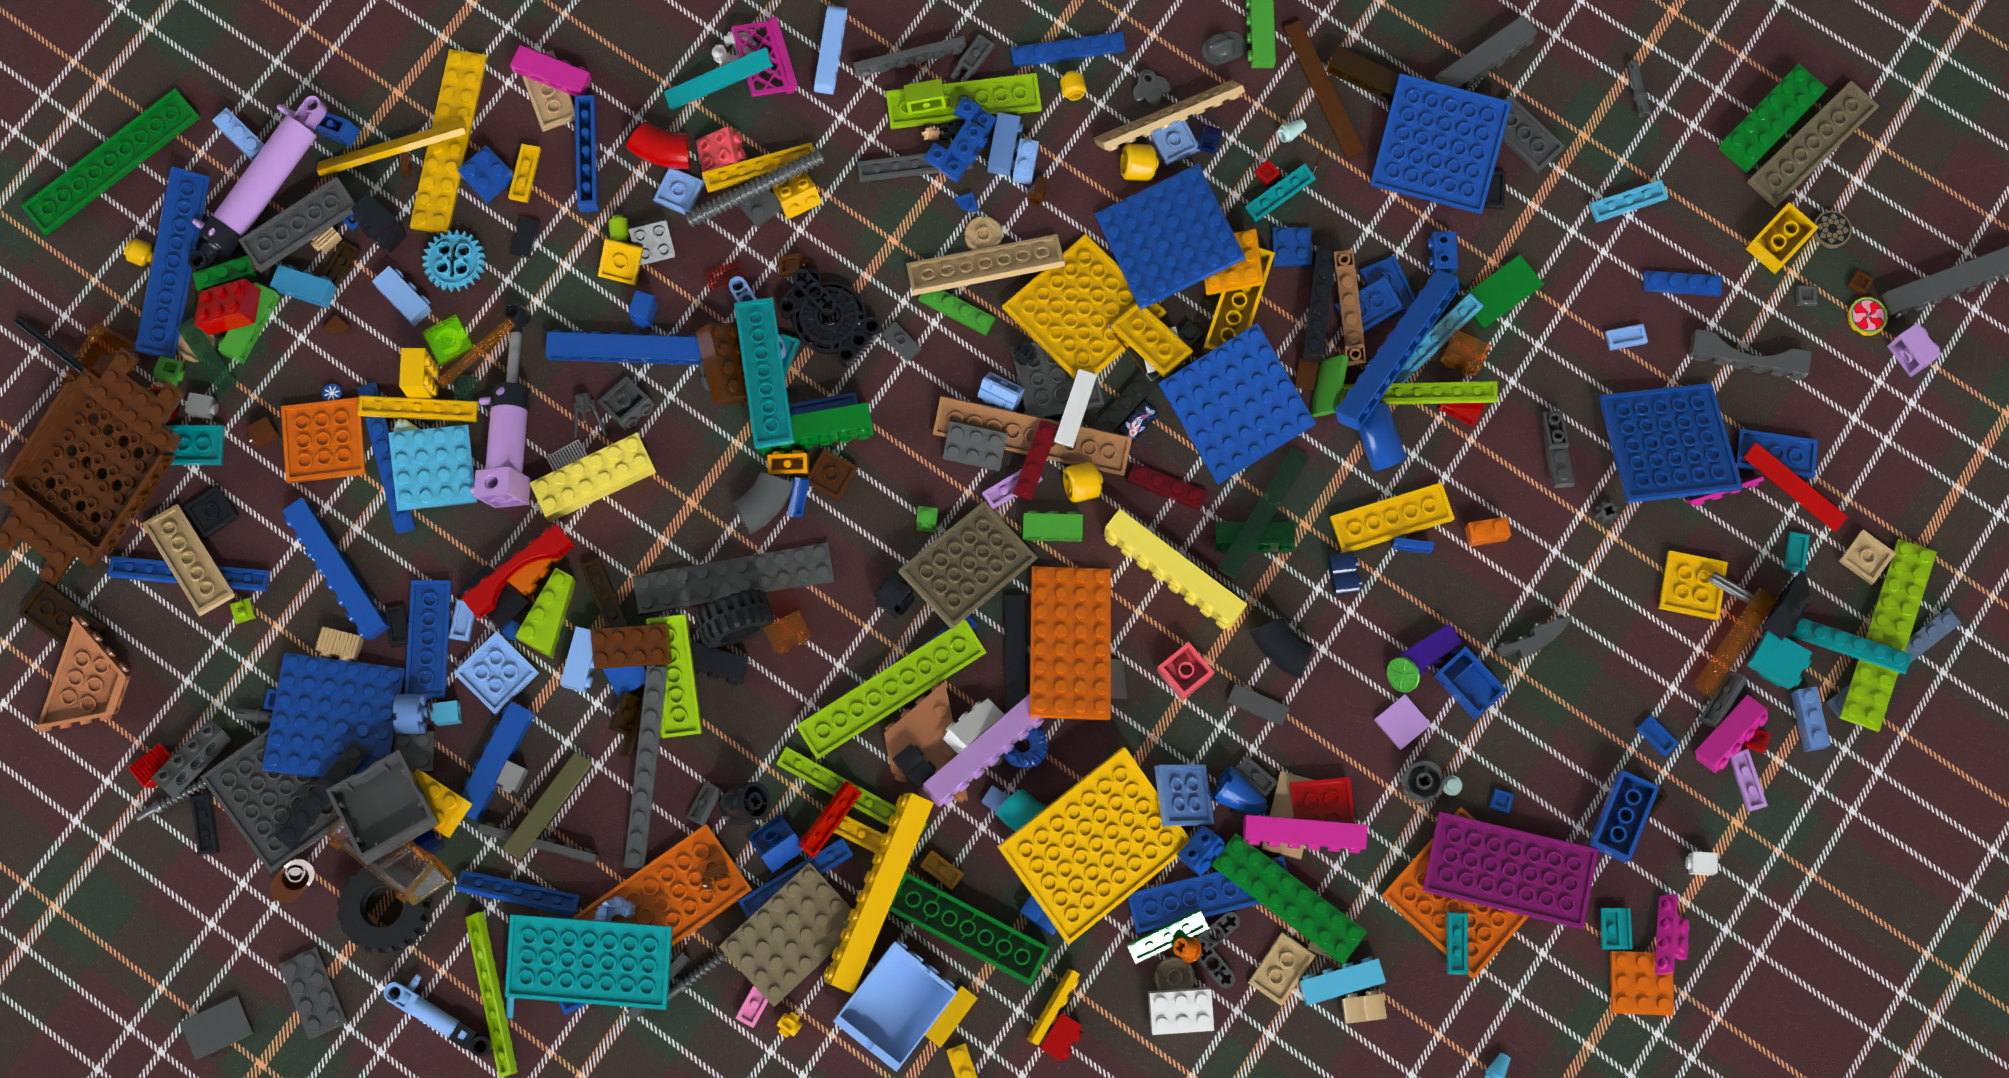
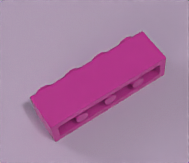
M520 45L510 64L514 73L572 96L585 95L592 81L587 69L580 66L578 68L574 67L566 60H556L548 53H538L530 46L523 47Z
M1747 695L1695 751L1696 760L1715 774L1719 769H1724L1728 764V759L1732 755L1738 754L1742 748L1741 745L1746 740L1749 741L1754 736L1755 730L1767 722V708Z

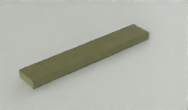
M577 752L572 755L504 845L503 849L519 860L523 858L591 767L592 762Z

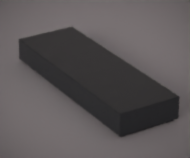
M206 793L191 796L190 804L198 856L202 857L220 853L212 794Z

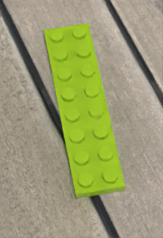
M1037 73L943 84L947 108L909 115L904 89L886 91L891 129L961 120V118L954 115V111L963 97L979 104L982 110L997 117L998 112L1013 115L1042 111Z

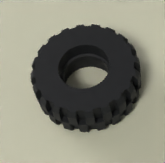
M389 860L385 862L374 861L371 865H363L358 868L359 871L356 874L352 873L348 877V883L346 885L343 884L340 889L342 892L341 898L337 899V905L339 906L337 919L340 920L341 930L343 933H346L348 939L358 947L376 954L399 953L404 951L406 947L417 943V939L425 934L427 931L425 927L427 923L430 924L432 919L430 916V912L433 910V902H431L430 898L432 894L430 889L427 888L425 880L408 866ZM384 888L393 889L401 895L403 900L401 915L389 926H377L368 917V903L377 891Z

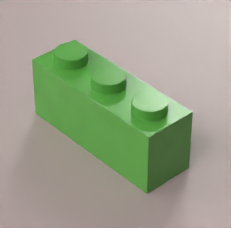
M1030 510L1023 514L1024 541L1082 542L1083 514H1079V512L1069 511L1067 514H1059L1058 511L1039 513V511Z

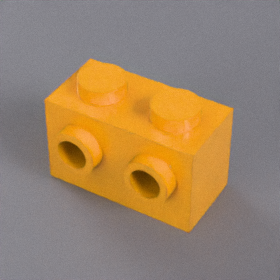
M803 450L792 451V454H784V451L772 452L773 455H767L768 474L796 476L809 475L810 473L809 455L804 453Z

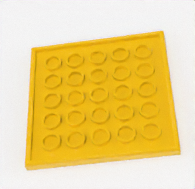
M1086 233L1062 253L1065 262L1064 267L1043 270L1002 305V309L1074 380L1078 369L1098 375L1126 350L1111 330L1127 348L1130 346L1111 328V325L1109 329L1108 325L1120 318L1137 303L1119 265ZM1157 302L1147 307L1158 319H1161L1166 314V311Z

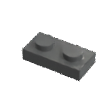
M1248 756L1236 768L1264 797L1278 783Z
M704 782L686 818L704 826L722 790Z

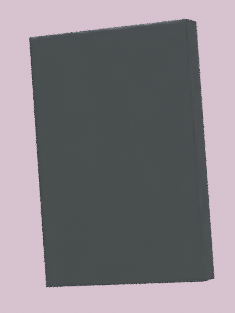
M235 996L180 1022L195 1060H199L254 1034L239 996Z

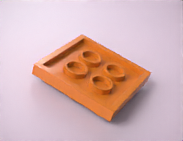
M1610 952L1611 1013L1674 1015L1673 973L1655 974L1656 953Z

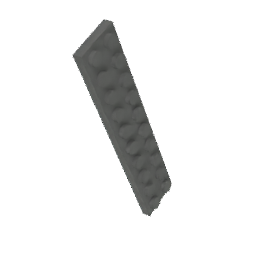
M828 542L633 576L639 616L705 605L723 596L725 597L744 590L748 591L749 589H760L768 594L835 582Z

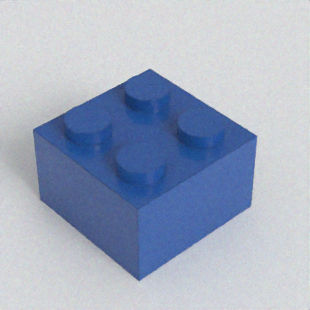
M486 145L457 170L464 182L486 204L511 184L513 179L512 171Z

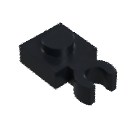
M962 119L953 120V126L947 124L940 125V131H948L947 134L941 135L942 140H949L951 136L956 137L965 121Z

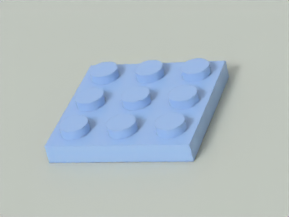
M496 631L454 674L497 715L539 672Z

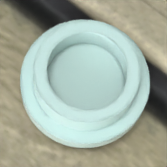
M1447 776L1444 779L1443 791L1447 795L1455 796L1462 790V782L1456 776Z

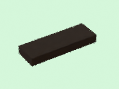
M343 240L322 276L332 279V283L338 289L361 250Z

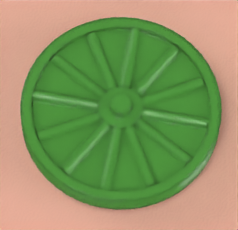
M1398 657L1393 659L1387 667L1388 681L1397 691L1407 693L1418 686L1420 674L1412 660L1406 657Z

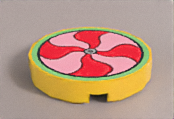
M1863 297L1856 300L1851 305L1847 314L1851 328L1864 336L1879 333L1886 325L1888 319L1887 310L1884 305L1871 297Z

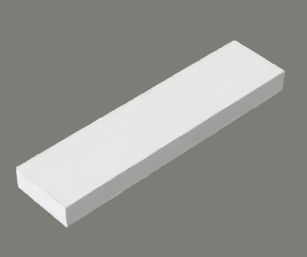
M1078 369L1054 442L1074 447L1097 378L1096 374Z

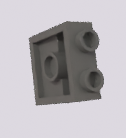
M627 376L597 401L624 431L628 428H634L637 420L642 416L649 415L654 406L650 398Z

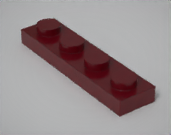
M1040 420L1013 495L1029 501L1032 500L1059 427Z
M1134 463L1127 479L1128 483L1200 511L1207 494L1205 490L1137 463Z

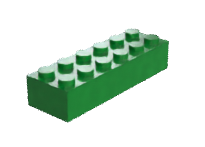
M1798 63L1723 140L1718 149L1745 173H1748L1818 101L1827 90V87Z
M867 402L792 415L791 423L794 443L756 450L758 455L767 457V455H773L772 452L775 451L790 453L793 449L797 448L807 450L815 445L824 447L831 445L832 442L847 443L855 438H859V440L868 439L874 435L869 404Z

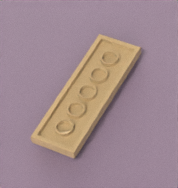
M178 504L142 523L199 617L235 597Z

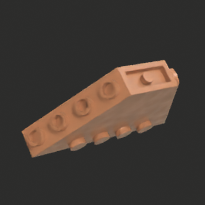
M72 616L71 621L73 625L38 725H35L33 730L39 729L40 732L51 731L52 726L57 725L62 729L72 727V723L78 721L80 725L93 723L92 719L100 718V721L113 719L112 715L119 712L131 678V674L128 672L129 668L125 663L119 662L116 659V653L109 646L106 647L101 642L103 640L102 637L88 627L89 623L83 616Z
M945 682L942 684L937 683L931 689V694L927 697L922 696L916 701L915 704L917 706L912 710L908 708L900 715L901 719L897 723L893 721L885 728L886 732L884 735L892 776H895V780L906 783L909 780L895 765L892 758L909 744H912L914 747L916 745L919 746L924 753L923 759L926 762L930 760L937 768L935 773L958 755L943 740L947 733L946 728L953 722ZM966 789L963 792L958 791L953 795V800L962 803L964 800L968 801Z

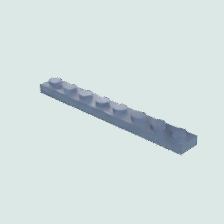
M1949 608L1909 638L1905 652L1913 654L1910 663L1961 624ZM1850 684L1826 702L1838 718L1840 717Z

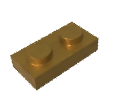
M933 850L930 851L920 865L923 870L951 891H953L964 876V873Z

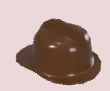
M294 859L281 868L270 885L271 895L275 900L281 903H289L301 896L314 880L315 871L310 862L304 859Z

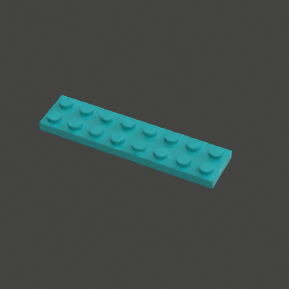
M773 297L734 303L755 449L792 444L794 443Z

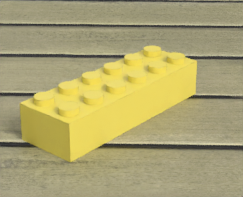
M635 433L530 482V485L546 519L550 523L656 473L638 433Z

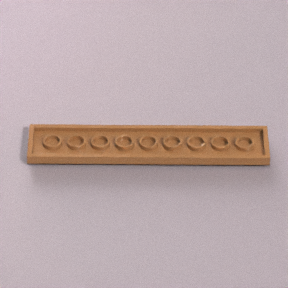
M941 395L933 435L947 437L950 420L1008 432L1005 450L1028 455L1040 420L1059 427L1061 421ZM1080 426L1074 447L1053 442L1047 459L1071 465L1092 462L1099 471L1124 476L1132 437Z

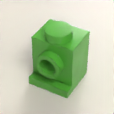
M164 356L159 357L153 371L154 382L161 381L166 383L168 381L172 382L175 386L178 385L179 381L183 382L186 371L183 370V362Z
M918 506L916 531L936 533L938 508Z

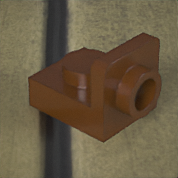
M801 254L779 257V276L783 278L793 276L794 272L798 269H805L807 271L810 269L808 258Z
M726 864L703 872L704 878H701L705 890L709 889L710 893L715 892L711 880L714 879L715 882L727 878L726 875L730 871Z

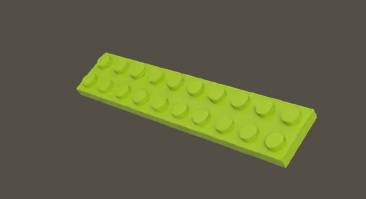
M1898 539L1894 548L1896 554L1890 560L1865 639L1905 652L1937 552ZM1858 659L1839 718L1879 732L1899 672Z
M965 619L954 629L950 628L805 719L796 727L818 760L929 690L937 683H940L986 654V651Z

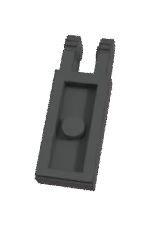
M979 34L959 60L957 67L951 74V78L956 79L962 69H964L967 73L962 77L961 82L969 81L971 76L976 73L994 49L995 43Z

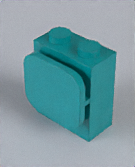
M1767 630L1764 632L1746 666L1757 671L1759 676L1774 685L1783 686L1789 690L1794 686L1797 687L1801 682L1802 676L1800 674L1803 669L1806 670L1812 661L1809 659L1812 652L1786 637L1781 640Z

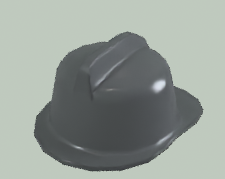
M1223 32L1205 41L1202 54L1204 59L1210 64H1224L1242 56L1246 50V42L1242 35L1237 32Z

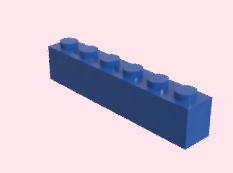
M594 95L575 96L577 206L580 212H599L597 102Z
M510 702L509 705L504 707L500 723L495 724L491 740L485 743L481 759L478 758L473 766L474 772L464 782L463 787L465 789L462 795L459 794V796L472 803L465 816L477 822L480 821L499 785L496 781L506 761L511 762L535 717L532 711L514 702Z

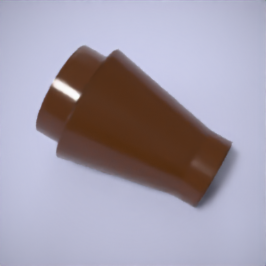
M1037 176L1036 181L1026 194L1027 201L1030 204L1039 206L1045 201L1047 178Z

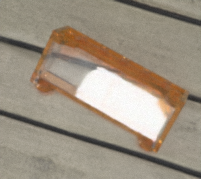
M341 818L325 834L331 840L329 844L337 851L341 848L397 892L395 896L404 904L408 901L413 906L450 883L455 877L436 856L426 852L412 840L366 865L360 860L348 836L345 823Z

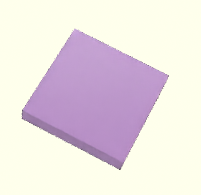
M1406 694L1374 720L1400 751L1431 725Z

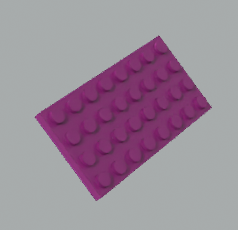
M1438 812L1422 892L1577 929H1584L1599 849Z

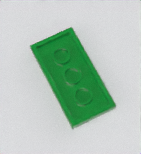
M1519 255L1463 295L1459 301L1471 293L1483 305V308L1473 318L1482 329H1485L1540 289L1544 283L1522 256Z

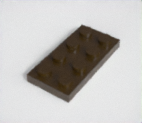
M44 581L18 612V614L64 647L73 625L71 621L72 616H83L89 623L88 627L93 632L96 631L100 636L107 629L106 626Z

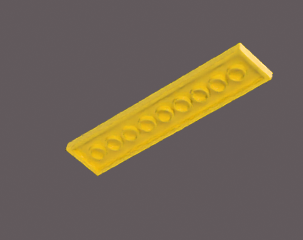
M449 49L432 128L464 119L466 134L427 146L410 222L411 229L434 233L442 232L446 235L448 230H450L461 181L457 170L465 163L488 59L487 55Z

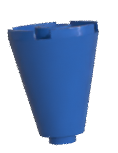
M1232 765L1230 768L1227 767L1216 781V792L1212 790L1210 794V800L1254 816L1263 815L1268 807L1266 804L1267 799Z

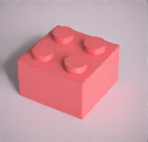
M1189 642L1157 668V672L1181 701L1185 700L1212 678L1215 673Z

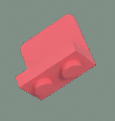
M727 126L696 141L702 172L746 161V153L741 143L743 139L738 131Z

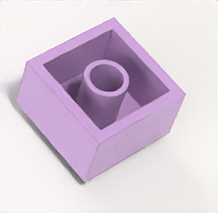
M1919 323L1900 334L1887 346L1910 377L1929 366L1942 354L1939 346L1932 342L1926 329L1920 326Z

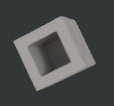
M189 392L185 412L192 417L213 420L214 415L218 412V403L212 396Z
M506 761L496 783L501 785L500 789L504 792L511 794L514 791L518 793L528 771L519 765Z

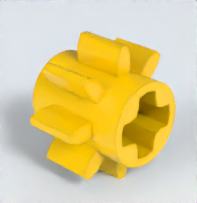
M793 1012L790 1015L784 1013L777 1024L781 1028L779 1033L787 1038L789 1035L794 1037L802 1026V1023L799 1022L800 1016Z

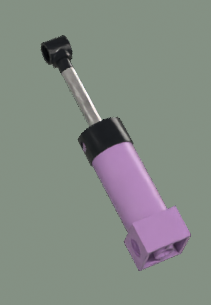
M518 302L509 303L504 311L505 317L509 319L508 325L511 326L506 382L492 385L490 397L479 398L480 405L490 404L485 469L476 470L474 487H471L470 492L473 494V497L494 508L529 505L531 478L522 474L531 389L523 384H518L522 328L529 323L531 312Z

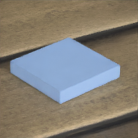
M1185 120L1170 123L1171 126L1165 129L1153 130L1154 133L1149 135L1166 167L1201 149Z
M668 168L653 201L685 215L686 211L688 213L691 212L690 209L693 208L704 186V180L677 169Z

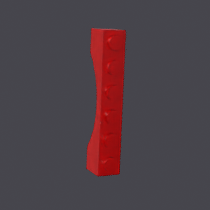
M558 524L549 526L542 536L532 539L524 550L515 552L511 560L507 563H501L493 574L484 576L480 580V584L467 589L461 598L480 620L495 609L502 588L517 571L537 561L559 559L575 546Z

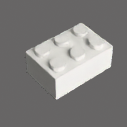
M1210 987L1148 991L1152 1035L1214 1031L1212 992Z

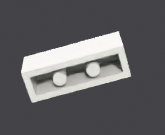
M988 698L982 703L978 701L972 707L970 713L966 711L960 716L957 723L952 722L946 728L947 733L943 740L957 754L1005 715Z

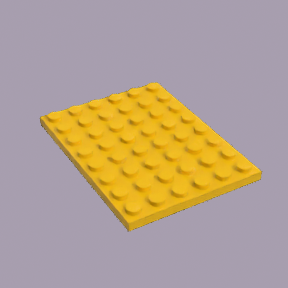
M1122 747L997 847L1064 941L1070 944L1176 859L1179 852L1190 841V838L1181 826L1162 827L1158 793L1128 750Z

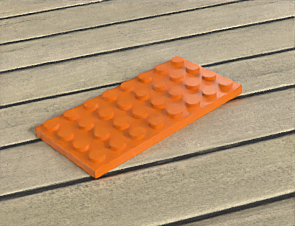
M1032 566L1029 718L1110 720L1111 569Z
M705 824L572 918L593 920V917L596 915L595 912L598 911L597 907L601 906L604 901L614 899L615 896L622 897L627 901H631L636 906L634 910L636 915L633 918H627L618 914L611 921L673 926V947L753 890L711 829ZM726 864L730 871L726 875L727 878L715 882L714 879L711 880L715 892L710 893L709 889L705 890L701 878H704L703 872Z

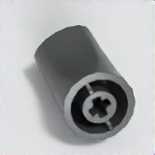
M760 472L750 490L733 502L736 512L749 535L763 528L778 515L791 496L792 482Z

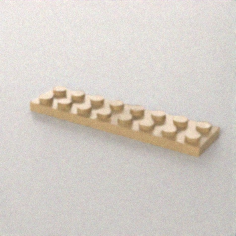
M1230 80L1094 137L1095 143L1104 150H1115L1119 147L1118 145L1124 142L1129 144L1136 141V137L1141 135L1145 137L1153 134L1155 129L1168 128L1171 126L1170 123L1184 121L1191 114H1201L1210 106L1218 107L1223 104L1222 101L1237 99L1241 93L1245 92L1242 84Z
M1054 234L906 263L914 296L1064 267L1065 262L1058 235Z

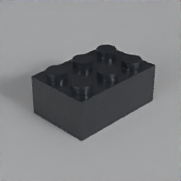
M368 192L351 208L354 213L353 218L358 222L357 224L361 231L368 238L372 237L375 244L381 250L387 249L391 253L407 237L396 218Z

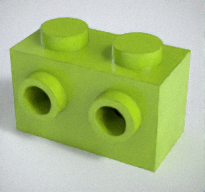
M942 79L904 85L909 115L947 108Z

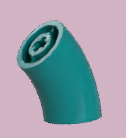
M1020 789L999 807L996 816L1016 832L1047 806L1032 797L1025 789Z

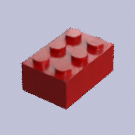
M241 279L201 290L194 325L207 334L213 335L254 324L261 289L247 279Z

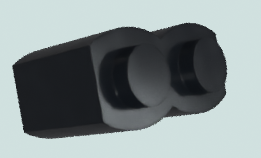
M909 744L892 758V761L913 787L919 791L923 788V783L935 774L937 768L930 760L926 762L923 759L924 753L918 745L914 747L912 744Z

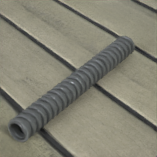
M815 148V151H809L808 155L805 153L803 157L799 156V159H793V162L789 161L787 165L783 164L781 168L777 167V170L772 169L771 173L766 172L765 176L762 174L760 178L756 177L754 181L750 180V183L746 182L744 186L740 185L738 189L734 188L732 192L729 190L728 194L723 193V196L720 197L719 195L717 199L713 198L711 202L707 201V204H701V207L697 206L695 210L690 209L691 212L689 213L686 211L685 217L690 227L694 228L695 224L700 225L701 221L704 223L705 219L710 220L712 216L716 217V214L719 213L720 215L722 211L726 212L728 208L732 209L734 205L737 207L738 203L743 204L744 200L749 201L748 198L753 199L755 195L759 196V193H765V190L769 191L771 187L775 188L777 184L780 186L781 182L786 183L787 179L792 180V177L796 178L798 174L802 175V172H808V169L812 170L814 166L818 167L820 163L823 165L824 158L820 150Z

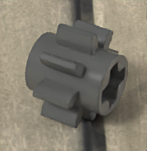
M1603 500L1601 507L1596 506L1595 508L1598 511L1595 518H1599L1602 525L1604 522L1612 525L1614 522L1613 518L1618 519L1620 516L1616 513L1619 507H1615L1613 501L1606 503Z

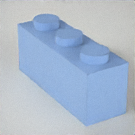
M227 108L212 120L216 127L251 161L254 160L265 145Z
M388 266L372 282L415 327L432 312L428 306L430 302L425 296H419L416 293L417 289L411 282L406 283L403 280L404 275L397 268L393 270Z
M576 626L560 684L564 688L586 693L587 688H590L592 685L593 677L591 673L592 669H594L591 631Z

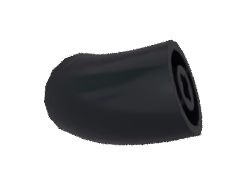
M1284 617L1250 632L1255 644L1274 665L1287 674L1300 680L1302 679L1314 644L1297 635Z
M747 782L732 786L721 796L719 803L720 813L724 820L737 826L762 819L766 816L770 807V795L767 788L759 782Z

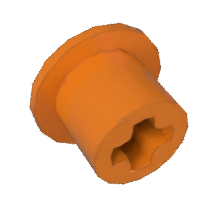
M1195 937L1189 939L1178 938L1173 945V951L1184 962L1193 963L1201 954V943Z

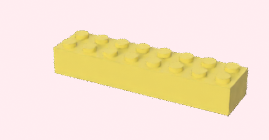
M1119 509L1106 525L1104 536L1110 545H1117L1122 549L1121 553L1128 558H1134L1139 567L1144 570H1150L1155 579L1160 582L1162 580L1169 585L1168 588L1177 594L1179 592L1182 594L1188 604L1198 606L1200 608L1199 611L1208 618L1211 616L1215 619V623L1224 630L1227 628L1230 631L1244 613L1247 606L1244 601L1123 510Z

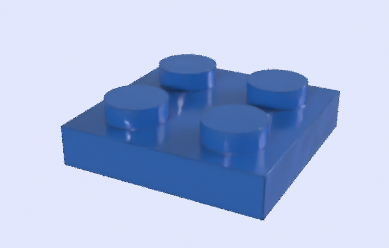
M1273 227L1272 252H1275L1273 266L1311 267V228Z

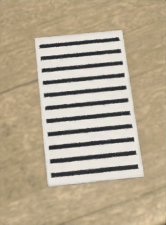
M578 439L548 455L546 459L553 471H556L588 455Z

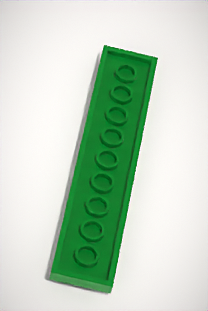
M173 89L21 207L46 236L195 123L200 117L180 93Z

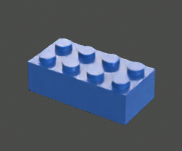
M1624 770L1617 772L1587 847L1599 849V852L1623 863L1630 861L1660 787Z

